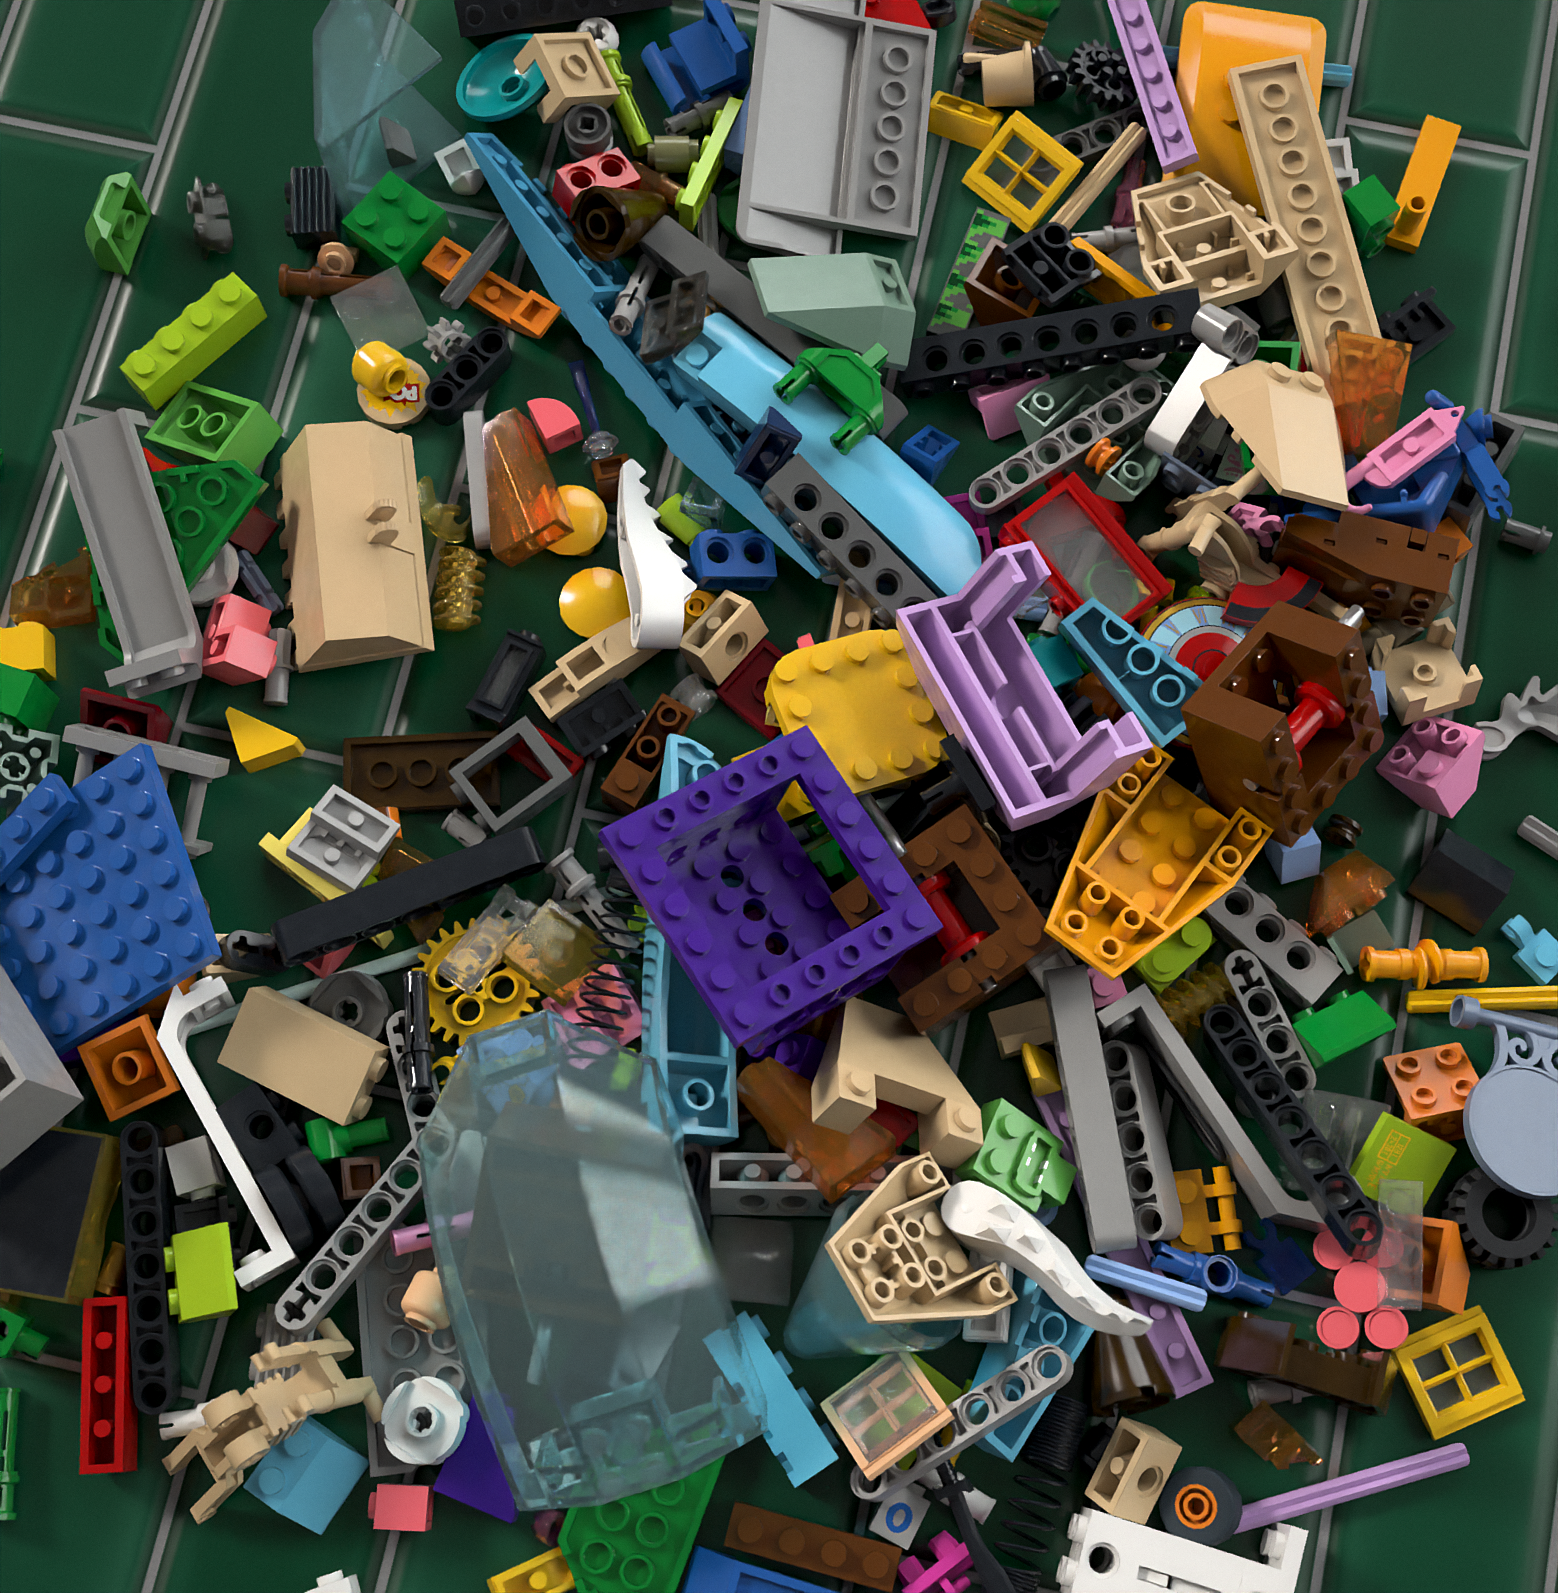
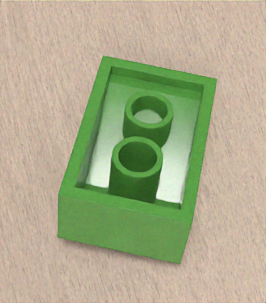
M187 380L144 438L149 443L188 465H204L235 459L254 472L265 456L273 449L284 430L259 402Z

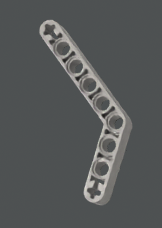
M404 1010L394 1013L389 1018L386 1030L412 1140L279 1299L275 1309L276 1319L284 1330L293 1336L307 1335L317 1327L390 1238L389 1232L393 1229L396 1230L453 1159L454 1147L435 1069L432 1070L433 1092L425 1095H411L406 1090L407 1076L405 1072L407 1070V1063L402 1057V1047L405 1045L402 1036V1029L405 1028ZM422 1102H431L436 1105L434 1112L427 1117H419L414 1111ZM440 1140L445 1143V1149L437 1156H428L424 1153V1148L430 1141ZM413 1172L419 1176L416 1185L412 1188L402 1189L397 1186V1180L403 1173ZM384 1204L392 1208L390 1216L385 1221L374 1222L370 1219V1213L376 1206ZM353 1237L363 1239L364 1246L358 1254L349 1256L342 1252L343 1245L348 1239ZM328 1270L336 1273V1280L330 1288L325 1290L315 1288V1279L321 1272ZM306 1289L310 1291L315 1299L319 1300L317 1305L311 1299L308 1300L304 1295ZM293 1307L298 1310L302 1309L306 1314L302 1321L296 1318L292 1320L289 1311Z

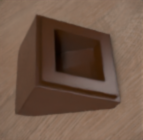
M627 453L591 462L599 498L604 504L618 501L620 470L623 464L629 460Z
M379 1156L340 1158L331 1163L332 1185L340 1203L362 1200L381 1178Z

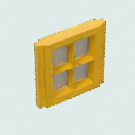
M1016 110L965 173L961 181L1003 216L1012 218L1011 222L1027 233L1037 226L1079 173L1084 163Z
M1480 1305L1464 1310L1463 1315L1455 1314L1408 1335L1406 1341L1401 1346L1391 1349L1390 1353L1433 1440L1442 1438L1525 1401L1520 1384Z

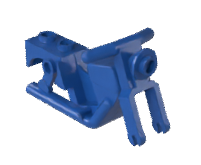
M1430 390L1425 395L1426 403L1435 410L1454 407L1452 401L1436 390ZM1478 408L1464 422L1461 419L1455 433L1456 441L1395 487L1378 489L1363 479L1348 491L1349 503H1351L1353 496L1357 506L1366 504L1373 506L1371 511L1364 514L1366 516L1434 533L1465 468L1469 480L1488 511L1489 518L1496 523H1501L1497 510L1502 509L1504 514L1510 519L1513 512L1512 505L1506 500L1510 493L1509 483L1503 479L1484 447L1486 446V439L1493 438L1492 415H1484L1483 408ZM1354 454L1344 456L1345 470L1348 472L1358 464V461ZM1270 495L1271 503L1278 504L1280 514L1286 524L1288 517H1294L1295 513L1289 514L1290 510L1301 500L1286 496ZM1306 502L1301 514L1337 522L1341 511Z

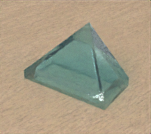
M693 476L680 503L679 511L706 530H721L727 501L700 477Z

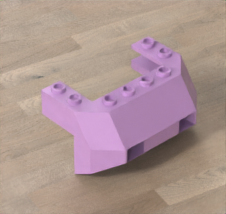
M1032 540L995 549L958 594L896 610V626L915 675L949 735H955L996 801L995 814L1011 831L1047 820L1109 787L1153 747L1133 711L1126 713L1114 726L1107 719L1097 722L1083 736L1078 732L1062 701L1059 699L1044 670L1012 618L1051 575L1049 568Z

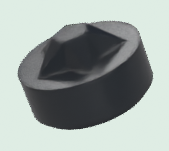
M929 0L921 7L931 28L945 27L957 19L956 4L953 0Z

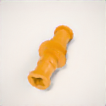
M1423 939L1419 941L1414 950L1407 948H1396L1393 951L1375 950L1372 946H1364L1359 955V971L1362 980L1366 982H1373L1376 978L1412 979L1415 989L1421 991L1426 987L1428 979L1432 984H1437L1441 980L1472 979L1475 982H1485L1489 972V959L1483 947H1473L1471 951H1453L1452 949H1439L1432 939Z

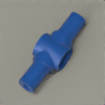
M1158 1241L1153 1248L1152 1253L1156 1254L1157 1257L1152 1256L1150 1258L1151 1267L1181 1276L1183 1282L1204 1289L1207 1295L1217 1294L1230 1300L1236 1297L1258 1305L1263 1309H1267L1272 1303L1273 1297L1267 1296V1293L1274 1294V1284L1244 1274L1242 1269L1236 1267L1232 1259L1227 1256H1207L1196 1251L1187 1253L1166 1245L1161 1241ZM1209 1266H1212L1217 1273L1215 1285L1208 1279Z

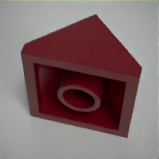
M85 687L80 691V723L166 744L173 721L159 705ZM100 751L99 755H95L94 762L107 765L113 761L114 754Z

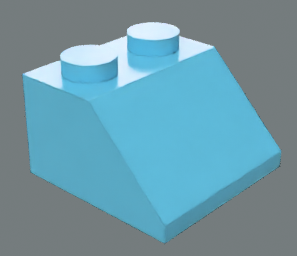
M307 1416V1419L295 1435H290L288 1439L281 1440L279 1444L271 1446V1450L263 1457L243 1487L276 1512L322 1535L370 1465L369 1458L311 1416Z

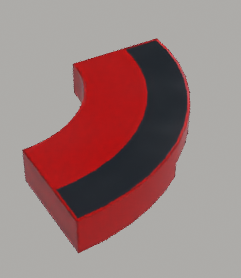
M1290 566L1284 570L1279 579L1266 585L1256 586L1238 582L1234 586L1220 619L1240 626L1254 627L1278 600L1305 609L1317 596L1324 583Z

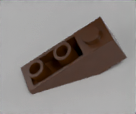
M662 693L601 786L602 803L624 816L644 808L660 784L667 736L672 733L684 737L696 715V711Z

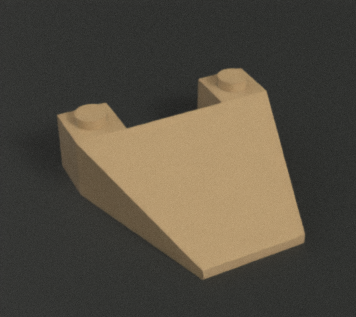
M854 997L841 1004L811 1087L812 1123L849 1135L876 1110V1098L917 1111L920 1155L929 1151L937 1164L956 1170L984 1145L980 1108L931 1040L919 1033L910 1017Z

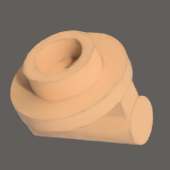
M338 242L321 245L317 258L319 267L327 273L350 274L355 263L359 262L360 251L357 247H347Z

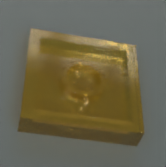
M549 898L503 952L500 960L565 1008L584 984L582 979L593 973L586 963L591 960H603L595 956L590 948L593 945L605 943L599 941L594 936L593 930ZM596 948L594 950L599 954L607 956L611 949ZM590 964V966L596 969L599 964Z

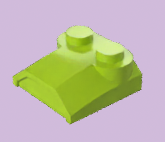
M1195 917L1132 965L1131 968L1159 996L1204 954L1217 939L1212 935L1209 925L1203 919Z

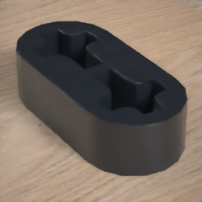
M236 930L218 942L223 956L219 958V961L225 968L264 977H275L290 968L284 966L273 936ZM236 943V947L239 951H244L248 953L239 957V952L233 949L232 945ZM272 950V957L264 956V954ZM274 958H278V963L275 964Z

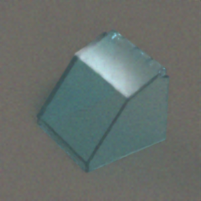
M331 0L313 30L314 139L344 218L347 217L389 170L408 183L437 160L434 153L463 139L462 135L412 86L415 81L442 61L441 55L385 0ZM384 116L409 131L417 162L396 168L390 166L378 124L379 117Z

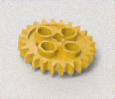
M471 918L469 928L464 930L456 921L454 922V934L449 935L441 928L439 933L442 941L439 944L430 939L426 941L432 950L430 955L425 953L417 954L418 958L425 963L424 967L412 968L411 971H424L429 975L430 1020H435L430 1031L435 1035L445 1028L444 1041L449 1044L457 1035L459 1036V1046L461 1047L469 1042L470 1038L473 1039L483 1032L507 1031L513 1036L511 1029L513 1024L522 1028L526 1027L525 1022L520 1017L523 1012L535 1014L536 1011L528 1002L529 999H541V995L531 989V986L541 983L542 978L541 976L531 974L530 971L540 965L537 960L525 959L533 951L530 945L518 949L522 939L519 933L514 934L509 939L507 938L509 930L507 925L503 924L497 932H494L491 919H487L483 929H479L477 921ZM480 947H489L493 951L491 960L483 966L475 965L473 963L474 952ZM507 963V967L504 970L488 976L499 964ZM447 969L457 970V983L450 988L440 987L439 977L441 973ZM474 975L479 979L485 978L481 982L483 989L479 992H476L473 988L468 989L472 985L470 978ZM503 979L513 981L514 991L508 998L499 999L495 997L494 988L499 981ZM465 991L451 1005L446 1004V1000L449 997ZM468 1002L479 1003V1016L472 1021H463L460 1016L462 1007Z

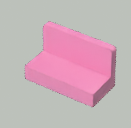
M1049 373L1040 379L1028 380L1020 378L1009 380L1001 386H989L986 384L968 390L970 402L982 413L987 436L991 440H996L1021 430L1014 407L1036 385L1050 380Z

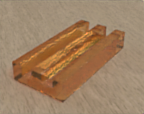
M981 0L980 7L976 10L974 19L969 24L968 33L1007 49L1023 47L1025 41L1013 37L1017 35L1032 41L1030 46L1033 49L1040 45L1047 31L1048 23L1031 16H1026L1021 12L996 2ZM981 22H984V23H986V24H989V25L994 26V27H996V28H999V29H1001V30L998 31V30L993 29V28H991V27L985 26V25L981 24Z

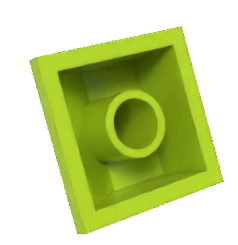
M228 1222L172 1235L169 1240L170 1246L163 1247L165 1272H173L175 1289L168 1290L170 1315L178 1314L179 1324L231 1316L238 1309Z

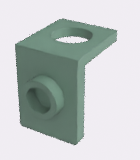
M1375 910L1367 912L1326 935L1328 943L1348 975L1354 973L1353 967L1359 965V955L1364 946H1372L1375 950H1386L1395 944Z

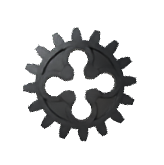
M1093 39L1090 45L1082 42L1079 48H1075L1067 61L1069 64L1065 72L1071 75L1067 81L1068 84L1078 87L1075 91L1076 96L1085 95L1087 97L1086 104L1097 103L1099 111H1103L1108 106L1111 112L1115 113L1119 107L1125 109L1130 104H1133L1138 93L1127 60L1121 55L1123 49L1119 47L1116 50H1112L1110 43L1107 41L1103 46H1100L1096 39Z

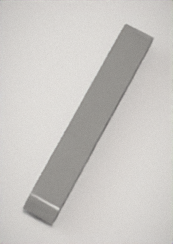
M1084 964L1043 970L1044 993L1091 1247L1095 1255L1133 1249L1137 1247V1234L1088 972Z

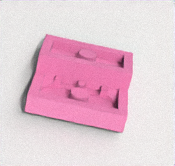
M604 964L597 969L626 979L619 965ZM592 972V973H590V974L587 975V976H590V975H599V974H597V973H595V972ZM582 979L570 982L541 1001L569 1054H585L572 1048L568 1044L570 1039L588 1038L575 1032L571 1027L574 1023L590 1022L578 1016L575 1010L579 1007H595L584 1002L579 997L581 992L597 991L587 986ZM601 979L586 980L608 991L631 996L632 999L625 1000L602 995H583V997L598 1004L625 1011L628 1015L624 1016L601 1011H579L593 1019L623 1027L624 1031L589 1026H577L576 1028L591 1035L620 1043V1047H626L642 1037V1005L630 984ZM572 1042L581 1048L608 1057L616 1053L620 1048L597 1043ZM572 1058L574 1062L587 1067H590L601 1061L586 1058Z

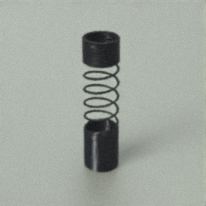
M1057 1393L1054 1394L1023 1444L1019 1457L1028 1465L1061 1482L1024 1475L1012 1477L1019 1485L1055 1504L1016 1497L1006 1499L1011 1506L1050 1527L1008 1519L999 1521L1003 1527L1043 1549L998 1541L993 1543L994 1547L1038 1571H1027L1002 1566L1017 1593L1037 1592L1040 1580L1033 1576H1040L1043 1572L1037 1565L1003 1547L1042 1554L1050 1551L1042 1542L1008 1524L1043 1531H1054L1056 1528L1050 1521L1015 1502L1052 1509L1062 1508L1058 1500L1021 1480L1061 1487L1069 1485L1064 1478L1027 1458L1066 1472H1072L1071 1468L1074 1467L1075 1456L1078 1455L1076 1451L1079 1450L1078 1447L1080 1446V1439L1083 1438L1082 1434H1084L1086 1418L1089 1417L1088 1413H1090L1089 1409H1091L1088 1404ZM981 1584L982 1588H980L981 1592L979 1593H988L984 1584Z

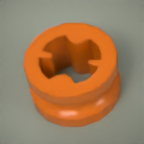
M1105 437L1097 442L1088 453L1085 465L1089 468L1096 467V474L1103 476L1119 460L1122 449L1119 446L1112 447L1111 440Z

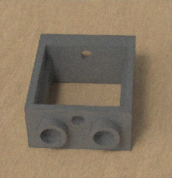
M526 715L449 770L455 782L449 786L463 806L470 802L478 813L473 816V819L486 836L491 832L495 836H499L518 829L576 786L572 774ZM519 741H522L550 777V780L503 815L496 818L467 779Z

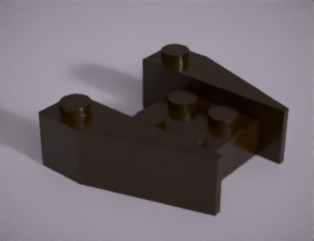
M1239 1311L1238 1316L1225 1317L1213 1367L1251 1379H1265L1335 1401V1405L1373 1417L1387 1416L1398 1368L1390 1353L1361 1349L1360 1354H1349L1342 1351L1322 1354L1318 1352V1344L1294 1337L1296 1324L1264 1320L1260 1316Z

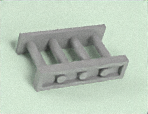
M84 723L65 726L62 741L76 744L75 750L79 752L73 786L92 775L95 755H99L100 751L114 754L113 760H115L139 743L152 747L166 791L170 774L174 773L175 769L188 772L191 785L181 835L189 859H196L198 855L212 851L213 843L196 838L207 783H212V779L227 775L229 759Z

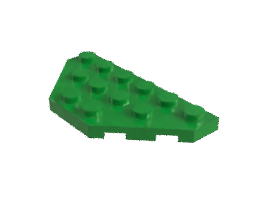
M233 459L219 461V463L190 465L150 472L189 594L269 485L239 460ZM85 535L86 551L90 552L93 572L90 575L94 606L98 608L100 629H97L99 644L124 663L123 650Z
M697 1406L589 1456L557 1539L574 1578L578 1593L676 1592L738 1420L705 1407Z

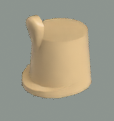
M1025 41L1020 51L1000 55L974 52L964 53V63L981 61L985 107L1034 106L1030 41Z

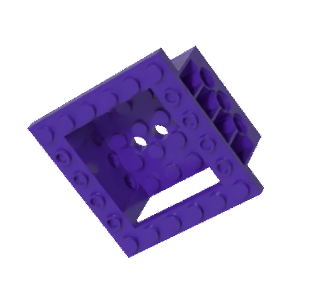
M807 725L602 828L598 835L733 1047L736 1049L743 1045L750 1056L882 981L906 951L936 935L944 927ZM795 780L884 911L883 914L854 930L850 929L829 897L833 894L776 809L790 784ZM725 871L735 873L739 877L741 885L735 888L726 886L722 882L720 874ZM748 904L757 906L762 912V920L751 921L746 918L742 910L743 906ZM775 938L781 941L785 949L784 954H771L765 947V940Z

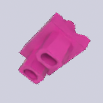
M943 1530L928 1543V1546L939 1562L925 1571L913 1555L899 1564L897 1568V1573L905 1587L902 1590L903 1593H962L972 1584L965 1574L960 1575L974 1564L965 1543L959 1544L946 1530Z

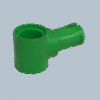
M326 1117L304 1124L308 1148L320 1165L330 1164L340 1158H348L347 1153L354 1152V1147L389 1140L385 1117L354 1122L344 1126Z

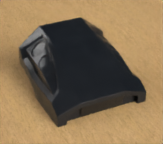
M1053 221L1039 229L1027 232L1005 247L1000 254L1010 271L1036 299L1049 308L1057 306L1090 283H1097L1102 274L1097 268L1093 270L1095 265L1093 256L1084 249H1075L1069 240L1070 234L1067 228Z

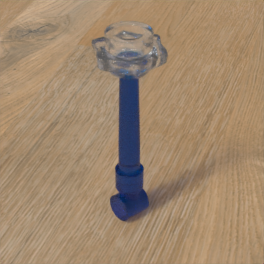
M583 360L568 363L576 391L579 392L592 432L582 446V451L590 454L595 459L607 458L614 452V447L618 444L619 440L616 436L600 429Z

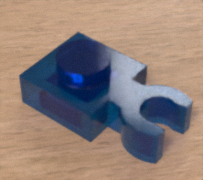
M1265 1217L1259 1221L1266 1232L1263 1240L1256 1239L1249 1230L1244 1232L1242 1236L1249 1247L1260 1249L1264 1254L1255 1263L1268 1280L1274 1284L1279 1294L1285 1296L1317 1269L1290 1236L1279 1242L1276 1238L1277 1230L1274 1223Z

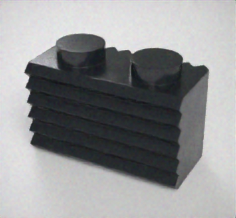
M315 165L313 168L310 166L306 168L293 167L291 168V182H285L284 184L286 202L291 204V214H286L284 219L287 237H293L297 249L321 248V245L330 242L341 243V185L336 169L332 165H322L321 167Z

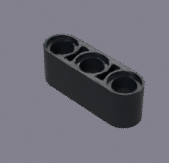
M490 326L479 331L427 386L424 397L431 417L436 423L449 426L458 422L463 417V412H468L509 368L512 363V353L507 335L502 329ZM492 347L501 348L496 353H487V350ZM468 373H475V374H476V376L473 377L472 379H469V380H463V379H461L465 374H468ZM443 399L452 400L446 406H437V403Z

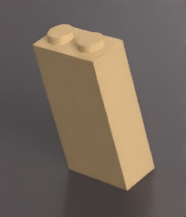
M259 986L248 989L217 1062L344 1126L363 1119L368 1113L372 1104V1097L369 1095L375 1082L377 1083L382 1079L388 1068L389 1061L386 1060L390 1047L267 986Z

